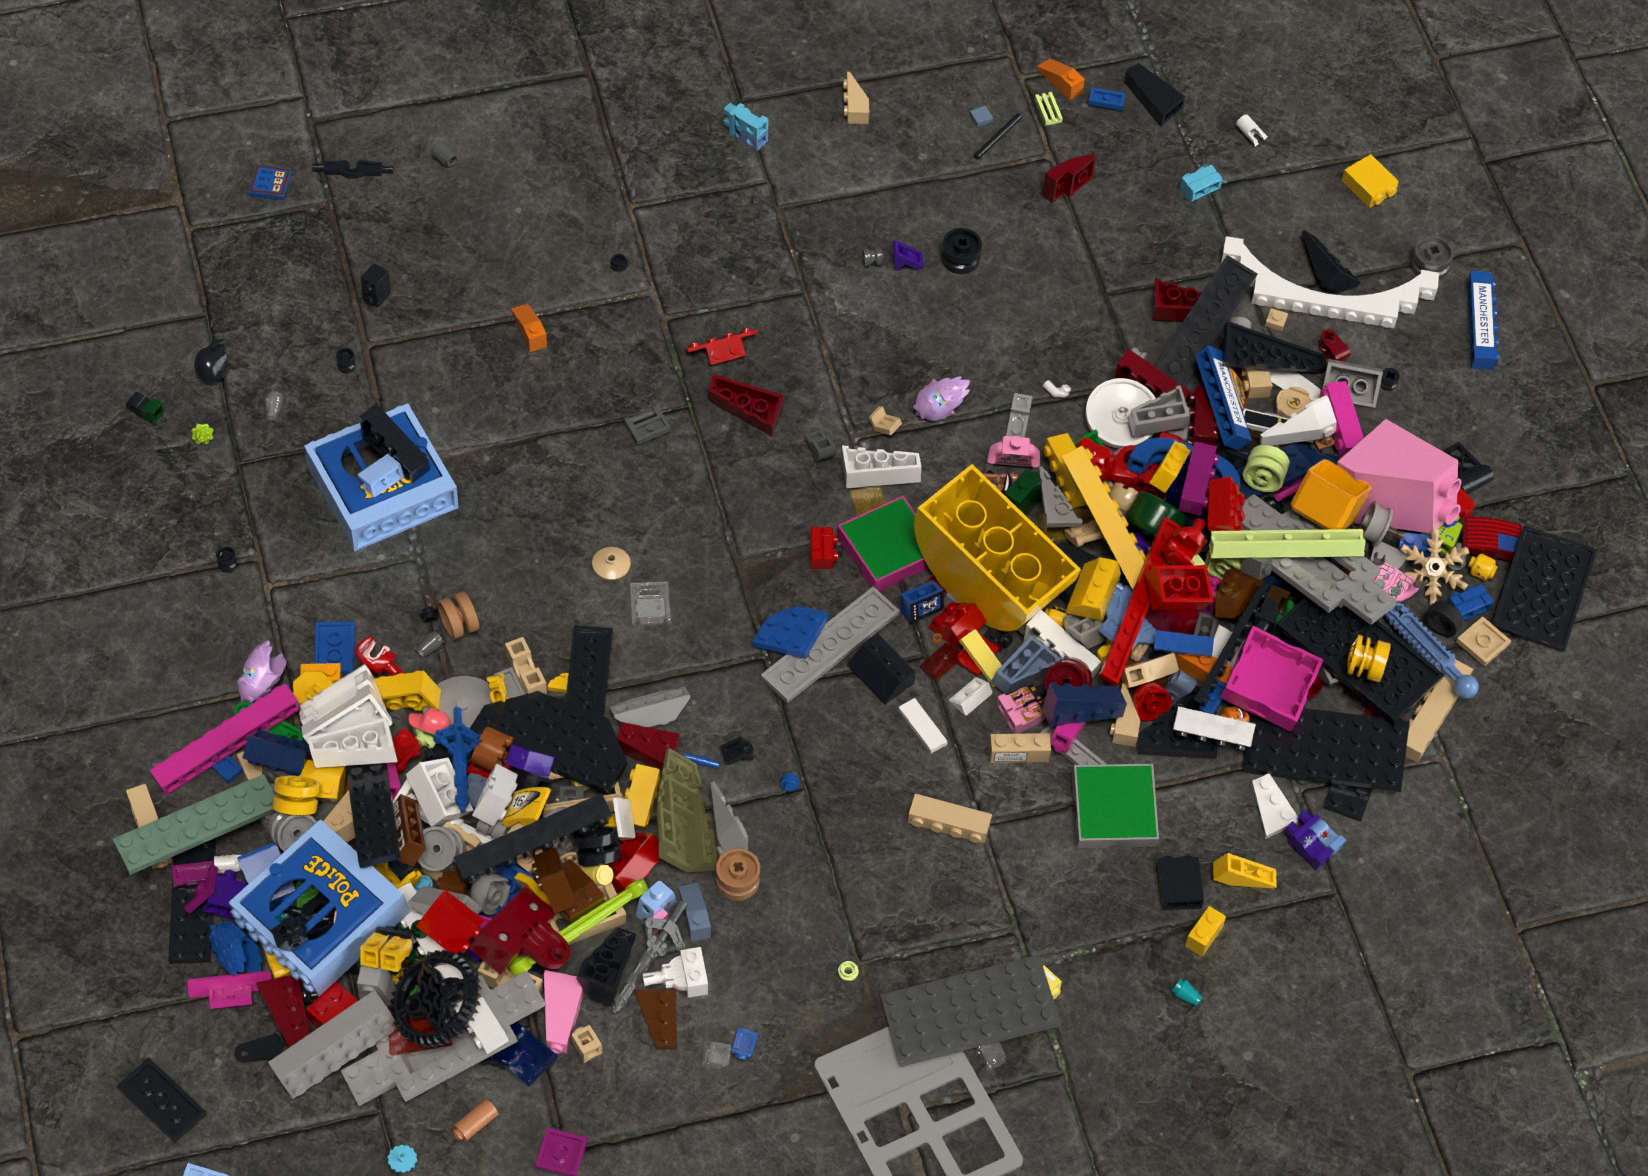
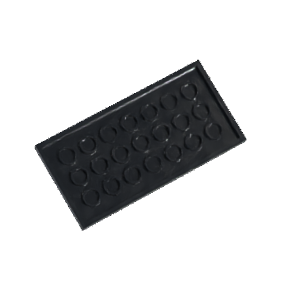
M1306 596L1280 619L1275 626L1301 649L1324 659L1321 665L1392 724L1399 721L1444 677L1441 671L1378 620L1370 625L1345 605L1341 608L1337 606L1328 613ZM1358 634L1363 635L1362 645L1365 644L1367 637L1371 638L1370 647L1373 648L1378 640L1391 644L1384 673L1379 683L1367 680V670H1363L1360 677H1356L1357 667L1354 668L1352 675L1347 674V658L1351 645L1356 640Z
M1303 708L1297 723L1290 732L1251 713L1250 723H1254L1256 726L1250 749L1246 748L1243 772L1401 792L1410 721L1399 720L1392 724L1386 718Z

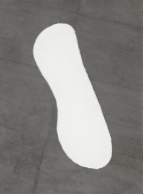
M1256 369L1261 372L1269 371L1271 382L1284 389V391L1290 387H1300L1309 393L1311 400L1315 401L1320 398L1321 389L1296 371Z

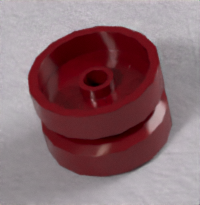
M1074 657L1064 658L1052 665L1046 672L1044 679L1045 689L1048 691L1050 682L1056 683L1057 686L1069 683L1073 687H1080L1081 684H1086L1091 688L1093 681L1092 673L1088 665L1082 660Z

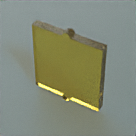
M881 486L864 487L863 489L850 491L857 516L885 504Z

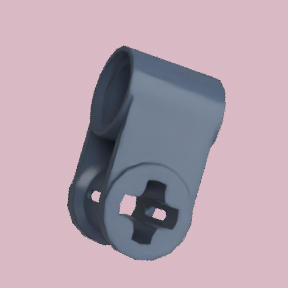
M1178 670L1168 677V684L1165 689L1169 692L1172 701H1177L1186 694L1191 693L1197 681L1182 670Z

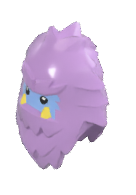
M961 376L952 379L944 378L939 381L932 379L918 393L916 404L913 406L917 410L916 416H920L921 419L926 418L930 421H938L939 419H946V417L954 415V409L962 403L963 398L969 392L967 387L970 381L961 380Z
M270 641L258 644L249 654L243 666L242 676L237 680L241 702L247 701L254 704L260 697L268 695L271 688L280 680V676L286 666V659L282 653L270 658L272 647L269 646Z

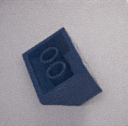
M256 729L248 735L242 759L248 760L247 762L252 765L264 764L270 770L278 771L282 769L289 775L298 776V774L301 775L306 761L311 756V752L307 742Z

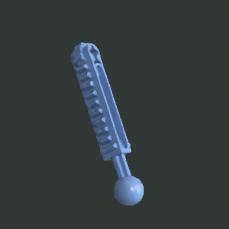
M1397 603L1394 608L1386 613V620L1389 621L1390 625L1394 626L1395 630L1398 629V634H1402L1403 639H1407V643L1412 644V648H1416V652L1421 653V656L1441 671L1444 677L1448 675L1455 683L1454 690L1459 697L1469 699L1477 694L1479 684L1476 678L1471 675H1463L1454 666L1456 664L1455 654H1451L1450 650L1446 651V647L1441 646L1440 641H1436V636L1432 637V632H1428L1427 627H1423V623L1418 622V618L1414 617L1412 612L1409 613V608H1406L1404 604Z

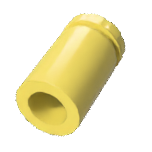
M608 865L580 867L596 885H608L613 879V871Z

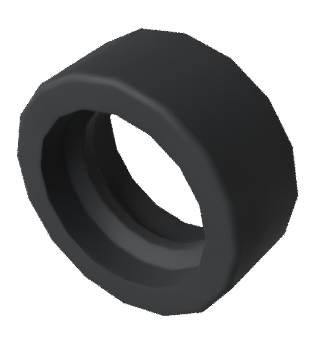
M1443 601L1432 603L1424 616L1427 626L1433 632L1444 637L1454 636L1463 623L1460 611L1453 605ZM1439 616L1445 618L1447 621H1449V623L1442 620Z

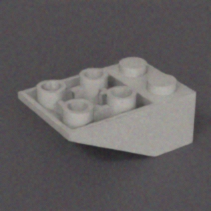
M422 886L409 900L408 904L416 912L425 915L444 890ZM448 891L477 915L483 909L481 905L469 896Z

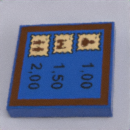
M256 164L248 190L249 196L284 200L292 174L291 169Z

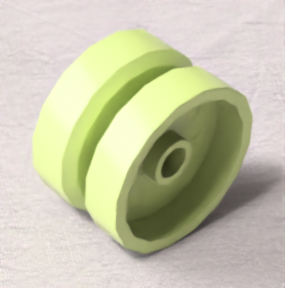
M1270 445L1256 446L1250 451L1243 472L1244 480L1256 490L1262 492L1277 491L1283 485L1290 464L1289 458L1277 447Z

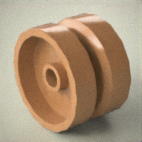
M464 591L455 593L452 600L446 597L437 601L441 620L452 640L463 637L464 630L470 634L480 629L475 609Z
M734 848L723 853L716 864V886L719 892L728 899L740 901L754 895L760 885V863L758 858L751 851L741 848Z

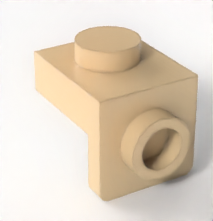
M881 406L869 416L874 431L887 435H892L902 424L900 418L887 415Z

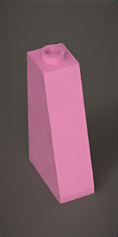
M545 970L547 1049L556 1054L567 1053L585 990L576 979V976Z

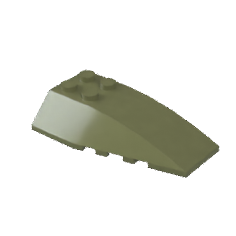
M668 748L666 749L657 797L656 827L658 856L685 872L716 871L714 830L709 828L708 823L711 822L710 814L705 812V796L700 793L702 783L697 764Z

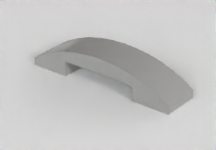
M1014 393L1006 436L1025 438L1033 396Z

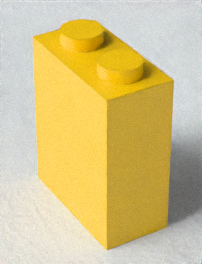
M1371 154L1345 169L1342 177V182L1369 208L1375 204H1380L1387 197H1392L1397 192L1399 182Z

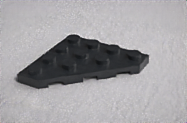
M1196 686L1191 693L1176 702L1170 710L1155 719L1148 728H1144L1139 732L1138 754L1217 758V745L1215 741L1207 739V742L1195 740V736L1188 735L1187 738L1176 736V732H1173L1178 706L1191 709L1194 698L1201 686Z

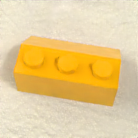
M1099 557L1085 563L1067 606L1066 613L1103 621L1121 575L1119 562Z

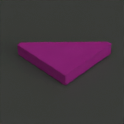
M213 864L209 866L206 880L200 881L193 893L196 896L185 905V911L188 913L193 912L214 893L218 867Z

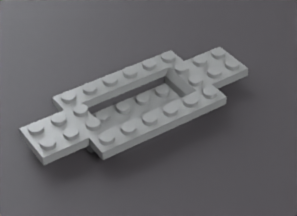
M1254 494L1246 499L1245 505H1243L1245 520L1242 521L1244 531L1325 530L1293 511L1292 508L1284 514H1280ZM1364 556L1332 557L1351 571L1349 576L1324 557H1273V562L1271 563L1273 566L1272 571L1328 613L1337 606L1341 608L1345 605L1371 625L1397 605V599L1371 581L1380 574L1381 569Z
M528 971L491 990L483 976H478L480 979L479 985L482 988L479 992L509 1040L507 1043L487 1054L484 1048L479 1049L473 1040L476 1037L474 1032L469 1034L465 1027L463 1029L464 1034L458 1033V1039L451 1038V1043L445 1042L444 1046L437 1045L436 1048L431 1046L428 1048L418 1046L415 1043H409L401 1048L399 1044L407 1039L395 1029L393 1033L386 1035L375 1044L378 1051L341 1070L358 1105L361 1106L396 1086L406 1102L518 1042L510 1025L546 1006ZM456 1004L452 1006L453 1014H456L454 1009L457 1006ZM408 1018L411 1026L418 1032L432 1027L427 1018L424 1020Z

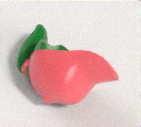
M429 708L424 714L410 713L408 717L412 727L422 730L424 734H429L434 737L437 730L452 726L448 715L436 708Z

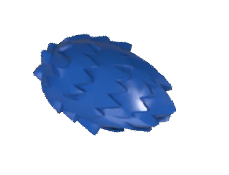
M220 921L219 925H210L209 941L211 942L213 954H216V960L220 963L222 969L232 975H237V972L243 973L244 970L247 973L262 971L261 963L263 958L259 947L242 928L231 921H225L224 923Z

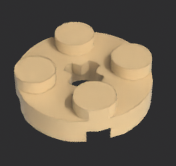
M1290 387L1285 391L1283 389L1279 392L1276 399V412L1279 416L1290 418L1291 414L1296 412L1298 415L1307 409L1305 405L1312 402L1313 399L1311 400L1309 393L1300 387ZM1297 402L1298 406H1293L1290 403Z

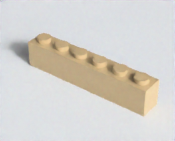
M1455 659L1456 664L1454 666L1463 675L1472 674L1473 668ZM1448 675L1433 687L1432 692L1429 691L1423 699L1424 705H1419L1414 715H1416V718L1414 720L1410 719L1406 757L1417 763L1459 697L1454 690L1455 683Z

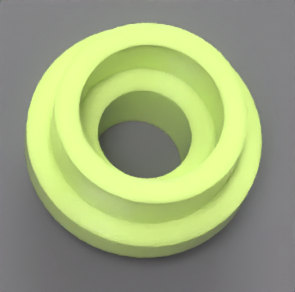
M851 961L843 962L838 968V975L844 981H853L858 976V967ZM850 970L852 973L846 974L845 971Z

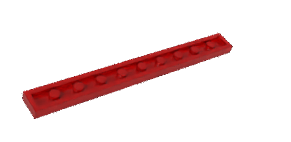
M1164 517L1160 522L1099 673L1100 678L1114 686L1119 683L1151 603L1145 574L1156 565H1166L1167 560L1162 553V549L1172 538L1175 529L1181 528L1179 524L1167 517Z

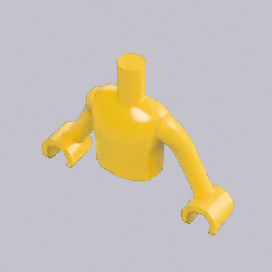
M503 673L487 677L490 699L493 703L502 700L505 702V699H509Z

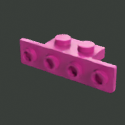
M271 971L188 979L189 998L209 996L210 1009L252 1004V992L258 991L256 983L271 980L272 976Z

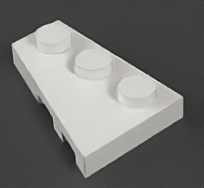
M1270 774L1252 781L1251 786L1256 805L1259 809L1265 839L1284 831L1286 826L1292 821L1296 825L1299 824L1297 814Z

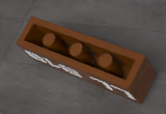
M400 794L393 804L401 859L398 861L402 864L414 866L426 849L419 805L417 800Z

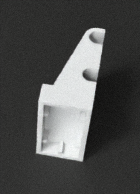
M366 664L325 688L319 694L314 695L312 700L308 699L300 704V721L303 724L301 726L302 735L308 744V737L386 717L389 726L393 724L374 677Z

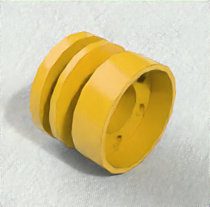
M1358 634L1356 640L1351 645L1347 658V674L1352 675L1354 668L1357 667L1356 677H1360L1363 670H1367V680L1379 683L1384 673L1391 644L1378 640L1373 648L1370 647L1371 638L1367 637L1365 644L1362 645L1363 635Z

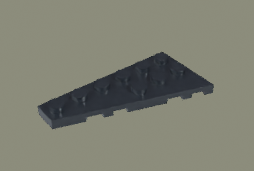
M1229 321L1224 325L1222 367L1323 373L1326 369L1325 354Z

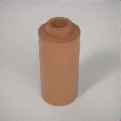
M484 1099L453 1125V1135L458 1141L463 1140L467 1142L499 1115L497 1109L488 1099Z

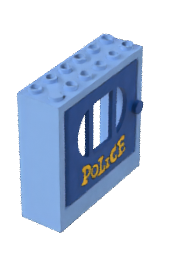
M409 404L398 406L386 412V414L420 451L429 457L430 471L414 483L404 476L376 497H372L362 487L364 482L345 471L341 459L342 456L352 453L361 471L367 468L357 451L369 445L362 439L360 423L304 445L307 467L354 552L459 508L457 487Z
M321 819L228 902L232 909L230 913L235 918L237 925L242 929L246 928L249 931L248 934L255 942L259 940L263 944V949L269 955L273 953L276 956V961L283 968L287 966L290 969L289 973L297 981L301 979L304 982L303 986L310 993L314 991L318 996L323 994L360 958V946L376 932L378 926L384 928L387 926L395 927L410 913L403 893L373 866L360 868L357 852ZM305 880L297 890L274 911L270 912V902L278 888L290 881ZM314 886L330 902L305 924L307 927L306 932L308 933L330 911L336 908V920L332 928L325 935L317 939L306 940L300 947L293 949L292 952L277 948L273 934L270 932L271 929L280 924L276 918L306 890Z

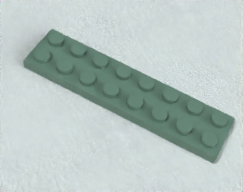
M262 774L113 838V843L129 875L276 812L272 808L273 796L275 794L265 775Z

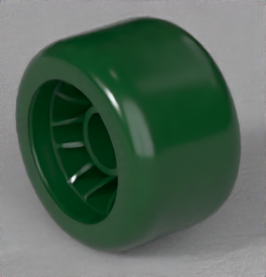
M1143 490L1136 494L1124 516L1129 525L1151 539H1154L1160 522L1164 517L1179 524L1181 528L1184 527L1187 521V516L1184 512Z

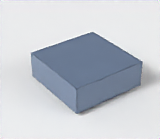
M986 106L970 111V116L977 127L993 122V117Z

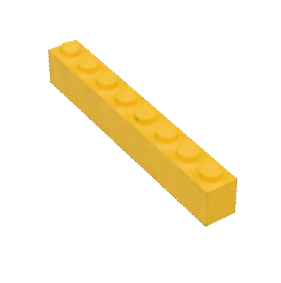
M1080 446L1062 457L1133 590L1146 556L1142 549L1138 551L1135 546L1138 541L1133 532L1129 534L1126 529L1129 524L1124 515L1120 517L1117 512L1120 507L1115 498L1111 500L1108 493L1111 490L1106 482L1102 483L1099 476L1102 473L1098 466H1093L1091 463L1092 454L1088 448L1084 449L1083 446Z

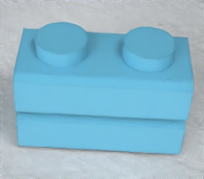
M1212 165L1202 166L1192 174L1187 173L1181 178L1180 190L1192 202L1220 189L1223 179Z

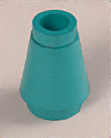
M1181 978L1171 991L1175 994V997L1195 1007L1203 998L1187 980L1184 981Z

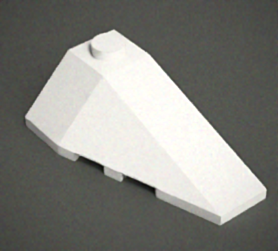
M1326 395L1305 405L1307 409L1298 415L1295 412L1290 415L1291 417L1287 422H1279L1260 434L1259 445L1273 446L1317 440L1331 436L1336 431L1337 421L1328 396Z

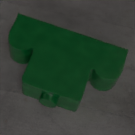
M1026 469L1007 489L1004 495L1027 516L1042 500L1040 491L1042 479L1039 478L1038 472H1030Z

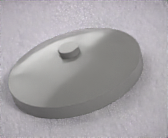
M457 676L437 684L441 689L439 710L448 715L451 725L454 724L453 709L455 707L461 708L462 724L470 728L484 705L493 703L490 699L489 683L482 679L471 676ZM423 707V714L431 707Z

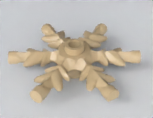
M1438 529L1431 530L1432 540L1427 538V542L1431 547L1427 548L1431 552L1430 557H1424L1423 551L1419 553L1415 545L1413 550L1405 544L1400 549V551L1409 555L1406 557V560H1416L1414 564L1421 563L1423 566L1420 571L1414 569L1415 573H1405L1414 578L1413 582H1415L1419 574L1422 575L1419 579L1420 582H1422L1423 577H1429L1430 582L1426 586L1430 587L1425 592V596L1430 595L1429 605L1437 601V595L1442 596L1438 588L1442 586L1437 582L1440 577L1445 578L1446 584L1449 581L1452 589H1455L1457 585L1465 591L1468 586L1467 583L1460 580L1463 575L1453 574L1454 571L1447 572L1446 570L1447 564L1455 566L1453 562H1463L1460 557L1469 554L1468 548L1464 547L1457 551L1456 547H1454L1450 555L1446 552L1445 558H1440L1438 553L1442 551L1439 547L1443 543V539L1438 540ZM1434 563L1437 564L1438 570H1433L1432 565Z

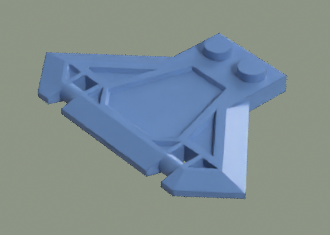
M1120 578L1106 611L1107 619L1098 630L1110 641L1114 639L1133 592L1132 588L1128 585L1124 587L1119 583ZM1146 618L1143 620L1133 648L1137 643H1155L1156 629Z

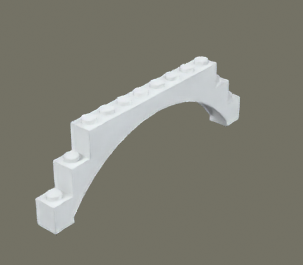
M1226 236L1221 263L1229 255L1258 273L1251 285L1254 287L1251 304L1395 328L1398 312L1414 314L1418 298L1434 300L1438 289L1439 273L1421 270L1420 275L1411 281L1388 291L1360 296L1326 294L1298 286L1269 270L1250 253L1243 244L1244 239Z

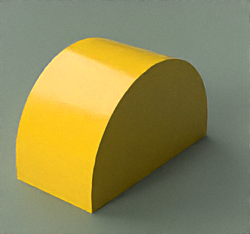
M973 464L917 508L914 518V531L919 549L929 569L940 585L946 589V592L957 603H975L986 619L984 624L1001 631H1015L1076 581L1081 571L1061 549Z

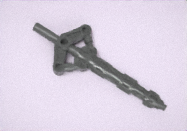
M681 900L669 919L644 918L642 920V926L645 928L647 939L644 944L647 949L639 959L634 971H631L626 979V984L621 992L617 993L613 999L611 1010L613 1014H616V1012L626 1006L629 996L638 988L642 981V973H646L650 969L657 956L685 950V944L676 922L688 904ZM652 928L661 931L657 936H652ZM667 937L669 938L672 944L670 946H667L664 943Z

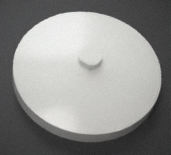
M1124 378L1108 380L1097 386L1089 396L1085 409L1087 425L1091 432L1096 429L1099 432L1098 439L1110 447L1120 449L1129 445L1137 446L1141 442L1150 439L1154 433L1133 437L1129 424L1131 409L1156 398L1147 387L1137 381Z

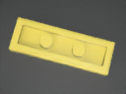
M975 629L960 639L959 642L994 688L995 685L991 681L1002 664Z

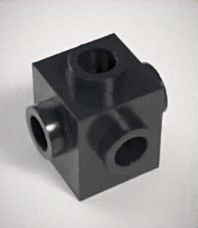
M292 917L283 919L279 925L271 929L277 948L289 952L300 947L303 942L309 939L305 923Z

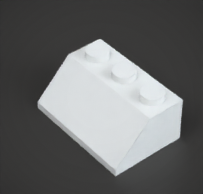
M449 758L421 762L406 774L431 827L444 825L447 821L452 822L473 811L469 802L465 812L461 813L455 802V795H457V789L454 786L455 771Z

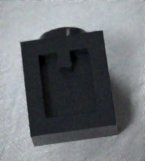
M989 627L983 637L1000 647L999 652H1001L1012 643L1013 631H1001Z
M741 736L720 746L727 765L745 757L750 761L754 759L752 755L754 749L751 742L746 741Z

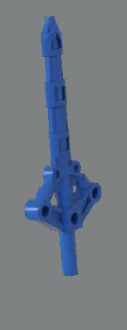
M455 707L453 709L454 724L442 730H437L433 741L446 747L448 754L453 755V766L455 769L454 786L457 789L455 802L460 812L464 813L469 804V796L467 795L468 777L466 776L467 757L475 749L476 745H479L481 734H477L462 724L461 708Z

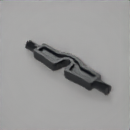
M325 160L324 164L313 163L312 171H323L324 175H342L346 178L355 179L363 176H382V173H393V166H382V162L360 160L357 162L356 168L351 169L348 160Z

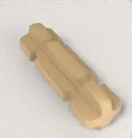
M1138 643L1131 653V659L1136 662L1140 661L1150 644Z

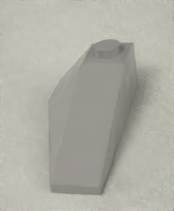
M712 782L710 794L717 842L715 849L718 857L734 848L748 850V835L738 816L734 817L730 804L726 806L724 795L716 783Z

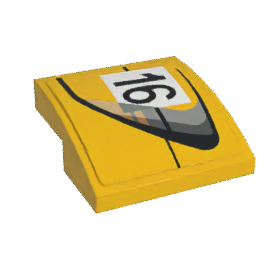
M533 787L514 792L501 823L507 828L518 822L526 826L538 821L551 790L547 787Z

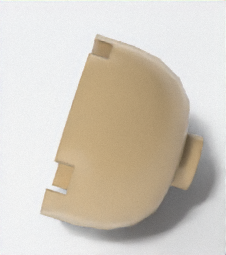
M1114 483L1108 495L1111 500L1115 498L1120 509L1117 512L1120 517L1125 516L1126 511L1138 492L1131 487L1128 489L1122 488L1124 484Z

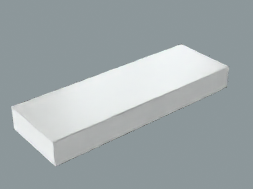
M915 698L898 707V711L930 753L947 745L948 741Z

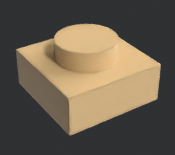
M1271 308L1265 326L1283 331L1288 313Z

